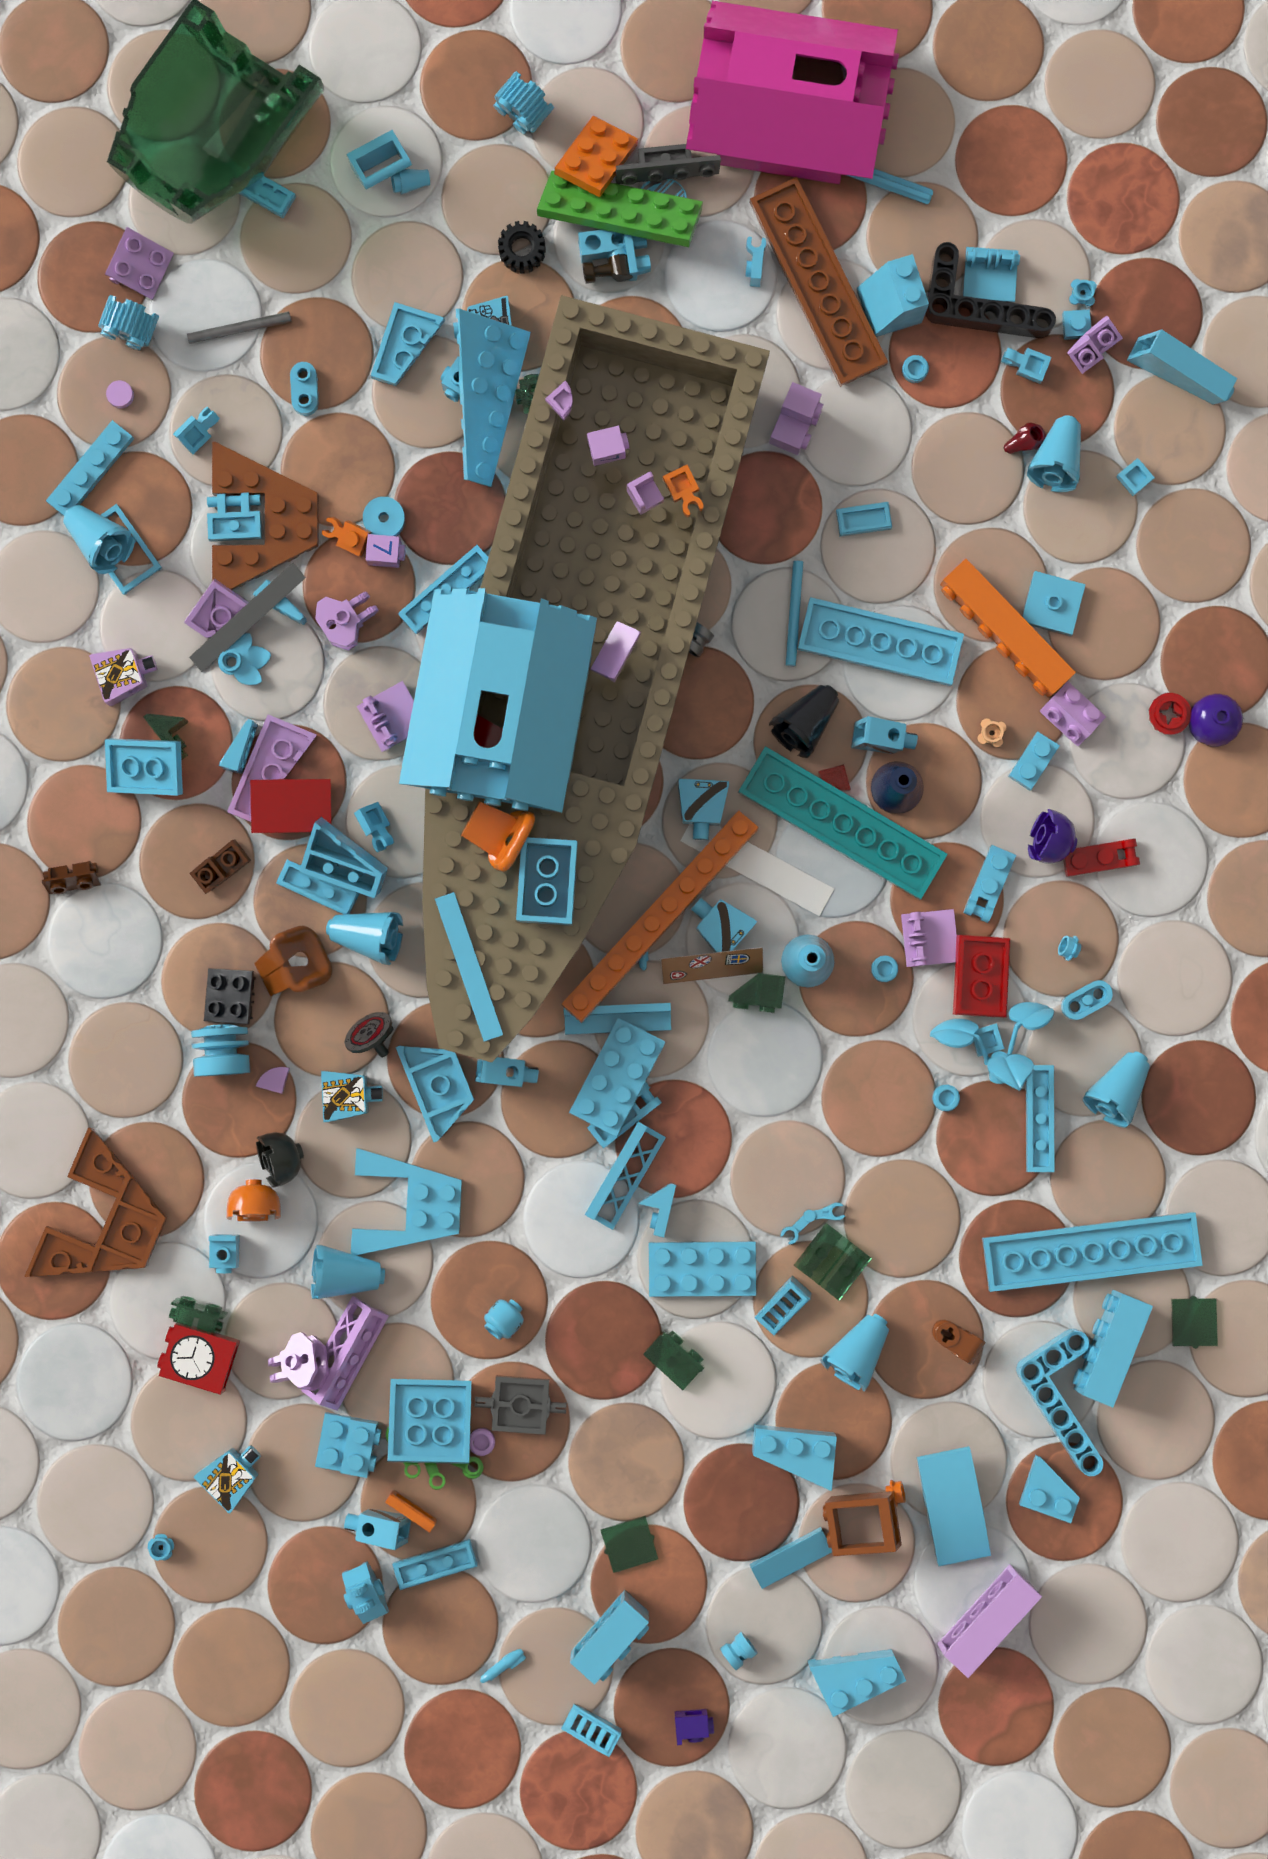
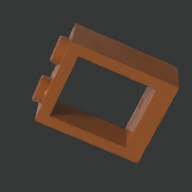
M894 1491L831 1496L825 1502L823 1517L825 1521H828L827 1544L829 1548H832L833 1556L896 1552L902 1545ZM878 1505L884 1542L843 1545L837 1508Z

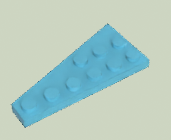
M456 309L459 331L457 334V344H459L460 361L458 362L460 404H462L463 412L461 429H463L464 446L462 447L464 480L491 487L531 332L462 309Z

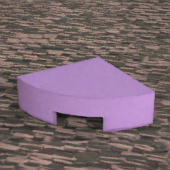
M566 381L545 398V401L563 421L570 414L573 404L571 388Z
M277 1067L268 1070L260 1077L256 1087L283 1094L290 1068Z

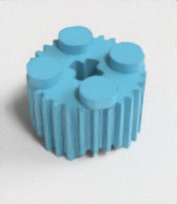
M516 71L494 96L496 102L493 106L501 115H509L514 120L513 126L522 134H525L527 131L534 133L555 107L552 103L547 105V102L543 99L546 94L535 82L530 80L529 83H525L520 79L521 74Z
M110 295L98 327L102 329L100 334L111 340H116V337L126 341V346L139 351L141 347L149 346L159 315L153 313V315L144 312L146 307L132 300L126 299L124 303L115 301L116 296Z

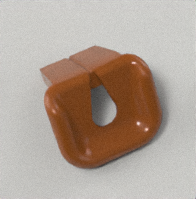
M297 926L275 935L270 941V949L254 963L270 996L289 988L294 992L307 991L326 983L332 975V964L318 935L307 926ZM297 952H303L308 958V964L306 966H291L288 960Z

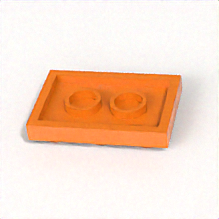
M592 116L555 166L554 174L600 197L616 176V166L624 165L637 147L638 138Z

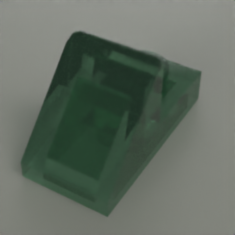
M146 714L143 716L161 740L181 741V760L188 756L184 750L187 747L185 742L178 734L173 736L176 731L188 723V720L183 717Z

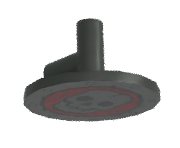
M375 1012L358 1020L346 1034L344 1041L346 1048L352 1053H362L374 1048L381 1058L387 1056L389 1050L383 1042L394 1030L391 1017L385 1012Z

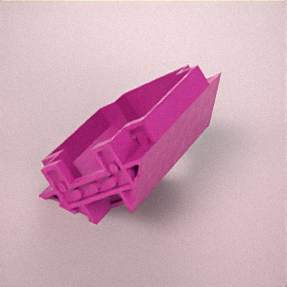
M712 0L706 19L707 22L704 24V39L697 77L694 78V94L691 103L686 149L720 155V165L835 184H840L841 175L872 179L878 144L884 145L886 129L881 128L883 119L888 120L891 104L886 103L887 94L892 95L895 79L890 78L891 69L897 70L899 53H894L898 30ZM796 56L838 62L846 69V79L841 84L835 86L794 80L792 76Z

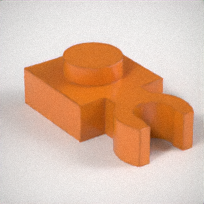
M688 465L663 476V480L674 503L680 500L683 501L682 510L687 518L691 515L688 510L690 504H696L700 511L703 510L702 500L694 496V493L699 491V487Z
M335 517L327 518L326 521L333 524L334 530L333 532L322 530V535L327 538L337 537L336 546L357 556H362L367 545L368 534H371L372 531L349 520L345 521L344 526H342L339 519Z

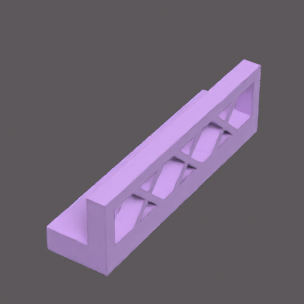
M352 1296L326 1344L327 1359L329 1360L330 1356L334 1355V1363L329 1368V1374L322 1389H319L317 1393L305 1389L301 1391L319 1405L338 1411L389 1315L370 1307L359 1298ZM357 1306H359L363 1310L358 1319L353 1321V1314ZM347 1331V1339L341 1345L340 1338L343 1332ZM318 1358V1360H317V1362H316V1363H317V1366L320 1365V1362H321L320 1358Z

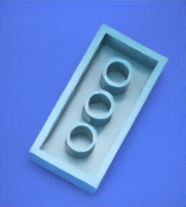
M1112 1290L1111 1294L1105 1296L1102 1304V1309H1105L1101 1319L1098 1318L1092 1330L1095 1336L1092 1343L1089 1344L1088 1350L1082 1356L1085 1359L1082 1369H1077L1073 1377L1074 1390L1090 1399L1112 1408L1114 1407L1153 1308L1152 1305Z

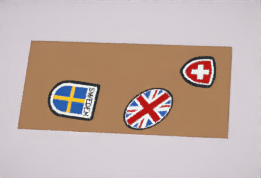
M763 947L661 959L663 984L763 973Z

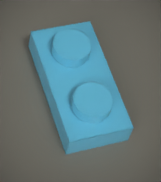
M1037 731L1008 777L1031 791L1060 745Z

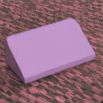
M617 621L594 661L591 670L615 682L641 636V632Z

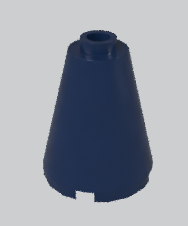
M900 761L889 762L881 766L871 781V792L874 802L882 810L891 814H901L912 810L920 802L924 791L923 780L919 772L910 764Z

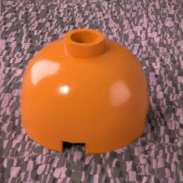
M246 1180V1185L237 1187L228 1198V1220H232L233 1215L237 1216V1221H268V1215L274 1214L275 1219L281 1218L280 1199L276 1191L270 1186L262 1185V1180Z

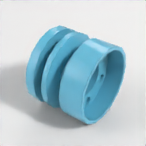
M222 1024L209 1025L191 1031L192 1038H204V1043L192 1044V1048L205 1050V1056L193 1059L194 1077L250 1073L249 1055L237 1053V1048L249 1045V1041H236L237 1035L248 1034V1027Z

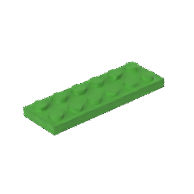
M551 171L537 207V216L689 247L702 211L703 201L616 183H610L603 194L598 197L555 175L554 171Z

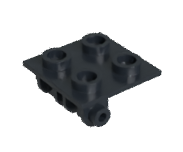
M208 968L204 1021L250 1025V1019H253L251 1017V1003L254 1004V1001H251V997L255 996V993H252V990H254V980H256L254 971Z

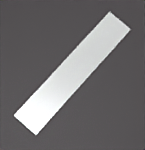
M689 824L680 841L701 852L722 828L709 825V840H694L693 824ZM749 842L726 865L818 916L821 915L834 891V888Z

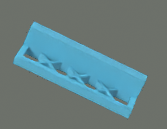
M671 1003L597 1006L582 1023L564 1008L565 1035L610 1033L618 1018L644 1031L671 1030Z
M638 1121L585 1215L613 1230L666 1137ZM644 1132H647L656 1137L658 1141L653 1149L642 1152L639 1141ZM636 1146H638L639 1153L632 1154ZM650 1153L648 1159L645 1162L643 1155ZM640 1156L643 1164L641 1171L629 1175L626 1166L628 1160ZM624 1169L626 1176L619 1177ZM637 1176L633 1185H631L630 1178ZM627 1179L629 1192L625 1196L615 1198L613 1186L617 1181ZM611 1192L613 1199L605 1201ZM623 1200L621 1206L618 1209L616 1201ZM614 1202L616 1214L611 1222L597 1215L604 1204Z

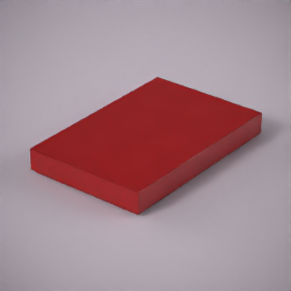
M331 779L250 780L251 833L312 832L315 821L320 817L332 825Z
M957 935L953 1015L1007 1018L1010 938Z

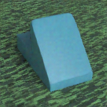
M669 1183L639 1202L641 1205L659 1209L658 1213L653 1212L650 1228L654 1229L653 1235L665 1236L676 1184Z

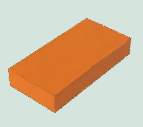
M395 1490L391 1492L385 1501L386 1504L429 1533L437 1522L435 1517Z

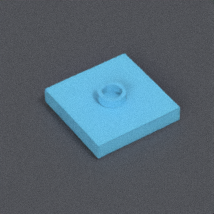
M1034 571L1022 617L1031 626L1072 636L1086 584Z

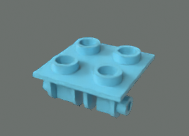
M966 247L963 296L1015 302L1017 266L1020 263L1018 250Z

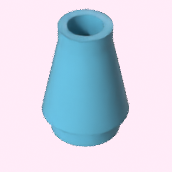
M404 169L391 176L394 193L400 192L402 195L430 185L428 169Z

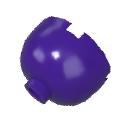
M1211 694L1203 697L1193 705L1188 725L1191 734L1198 742L1210 745V747H1219L1228 744L1237 737L1242 729L1244 718L1242 709L1236 700L1228 695Z
M1047 809L1048 813H1040L1031 829L1030 836L1034 837L1033 846L1028 844V854L1032 860L1050 864L1065 859L1070 852L1072 853L1075 850L1078 840L1074 824L1070 819L1060 812Z

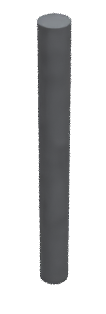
M288 311L187 333L189 344L284 324L292 322Z

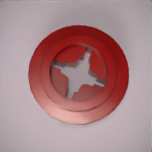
M1161 694L1153 700L1149 708V721L1155 730L1164 735L1178 734L1190 723V705L1179 694ZM1172 704V713L1180 717L1171 718L1167 724L1166 715L1160 712L1167 711Z

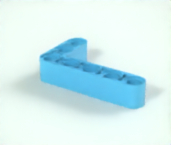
M1068 1329L1021 1359L1017 1364L1016 1372L1076 1467L1087 1476H1096L1103 1469L1102 1457L1049 1377L1088 1350L1089 1339L1085 1333L1077 1329ZM1074 1335H1079L1081 1338L1080 1346L1071 1349L1069 1346L1070 1338ZM1050 1350H1057L1059 1353L1058 1360L1054 1363H1048L1046 1359L1047 1353ZM1034 1364L1036 1366V1374L1031 1378H1026L1024 1375L1025 1367ZM1044 1387H1049L1051 1390L1050 1397L1045 1401L1040 1400L1039 1391ZM1059 1410H1064L1066 1413L1065 1420L1061 1423H1055L1053 1420L1054 1414ZM1073 1433H1079L1080 1442L1075 1446H1070L1068 1443L1069 1436ZM1088 1456H1094V1466L1085 1469L1083 1466L1084 1459Z

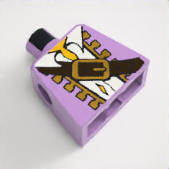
M132 648L89 655L104 702L109 706H113L145 689L147 683L144 674L158 670L153 655L138 659L137 653Z

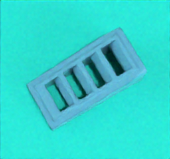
M266 580L253 595L256 597L271 582ZM286 597L273 607L274 610L299 624L304 625L307 622L306 617Z
M248 719L218 766L239 774L244 772L258 727L253 720Z
M791 1276L756 1314L755 1319L770 1333L775 1335L810 1300L811 1292L794 1276ZM790 1289L800 1297L799 1300L789 1291ZM783 1296L786 1297L793 1306L790 1307L781 1298ZM775 1304L786 1313L784 1316L773 1307ZM768 1311L779 1320L777 1324L766 1315Z
M573 1704L561 1727L565 1732L607 1757H610L622 1733V1728L576 1704ZM579 1714L582 1716V1719L577 1729H575L572 1725ZM587 1720H589L592 1723L587 1733L585 1734L582 1732V1730ZM599 1726L601 1730L597 1738L594 1739L592 1735L596 1727ZM606 1732H609L611 1735L607 1743H602Z

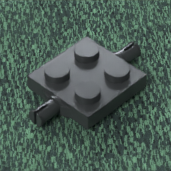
M496 1375L495 1391L492 1397L476 1396L475 1408H491L493 1416L492 1431L545 1435L546 1423L550 1413L566 1414L567 1402H551L549 1396L550 1379Z

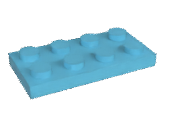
M618 1018L569 1113L618 1137L666 1042Z
M649 1242V1297L756 1296V1242Z

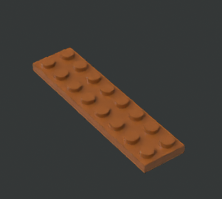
M795 177L750 198L751 207L839 386L846 385L886 366L888 360L798 178Z

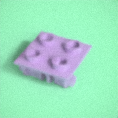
M126 227L105 275L109 276V280L113 283H122L153 300L174 253Z
M403 681L374 697H366L362 700L363 703L357 706L382 752L407 739L414 700Z
M954 909L901 914L906 967L955 962L957 934Z

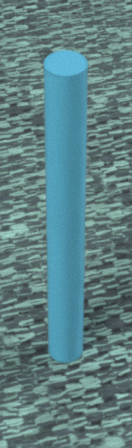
M793 561L786 666H796L803 561Z

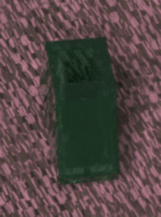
M758 973L729 995L727 1002H732L733 1008L748 1010L749 1005L759 1006L760 1012L775 1013V1009L782 1008L786 977Z

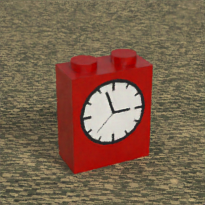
M183 1322L176 1323L174 1327L170 1326L165 1342L169 1343L166 1353H161L157 1368L161 1369L159 1376L219 1395L224 1393L240 1340Z

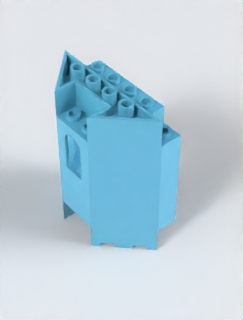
M485 588L478 589V592L470 591L469 589H452V591L434 589L399 784L430 789L429 794L446 797V792L457 794V799L473 801L474 797L485 799V804L501 806V802L512 804V809L528 811L529 807L562 813L577 741L597 618L591 615L578 614L576 610L562 605H549V601L542 598L540 603L487 594ZM481 691L509 695L500 742L492 748H483L474 739Z

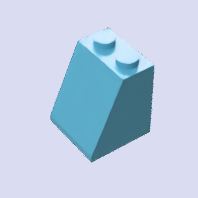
M913 254L888 261L856 289L863 312L876 337L922 323L929 305Z

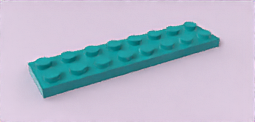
M766 746L738 791L741 795L919 900L922 899L948 855Z

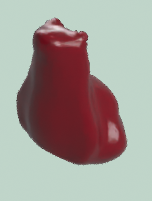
M1026 423L1005 443L1004 451L1008 454H1013L1025 450H1038L1046 438L1045 431L1041 425Z

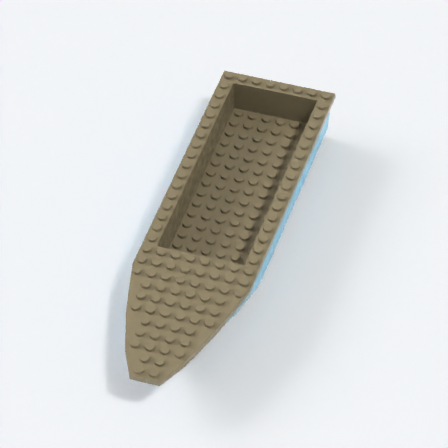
M561 295L480 588H485L487 594L540 603L542 598L548 600L549 605H562L576 610L578 614L591 615L597 618L591 663L563 811L561 813L533 807L528 808V811L535 815V822L528 835L529 838L576 840L578 842L573 926L517 922L516 913L521 851L509 870L504 872L496 870L489 862L488 853L461 836L478 802L484 803L485 799L474 797L473 801L457 799V794L446 792V797L429 794L430 789L425 788L422 906L426 980L440 1049L493 1063L533 1018L581 946L637 845L770 350ZM566 381L571 388L573 404L570 414L563 421L545 401V398ZM619 425L620 432H626L630 449L625 450L626 458L594 466L587 441V433ZM685 465H688L699 487V491L694 493V496L700 498L703 502L702 511L698 509L696 504L688 506L691 514L688 518L682 510L683 501L680 500L674 503L663 480L664 475ZM651 471L654 476L653 481L662 494L664 502L640 515L627 492V484ZM618 621L640 631L641 636L616 681L613 682L591 670V667ZM481 691L477 715L503 729L509 695ZM501 802V806L489 805L508 814L518 811L512 809V804ZM513 835L506 839L508 844L511 841ZM453 892L455 893L503 1032L502 1036L483 1041L435 901L436 898Z

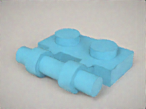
M249 492L241 493L239 496L217 494V497H207V506L217 507L218 513H207L208 540L213 542L262 539L261 512L251 511L250 509L251 505H261V496L250 495ZM241 506V512H227V507Z

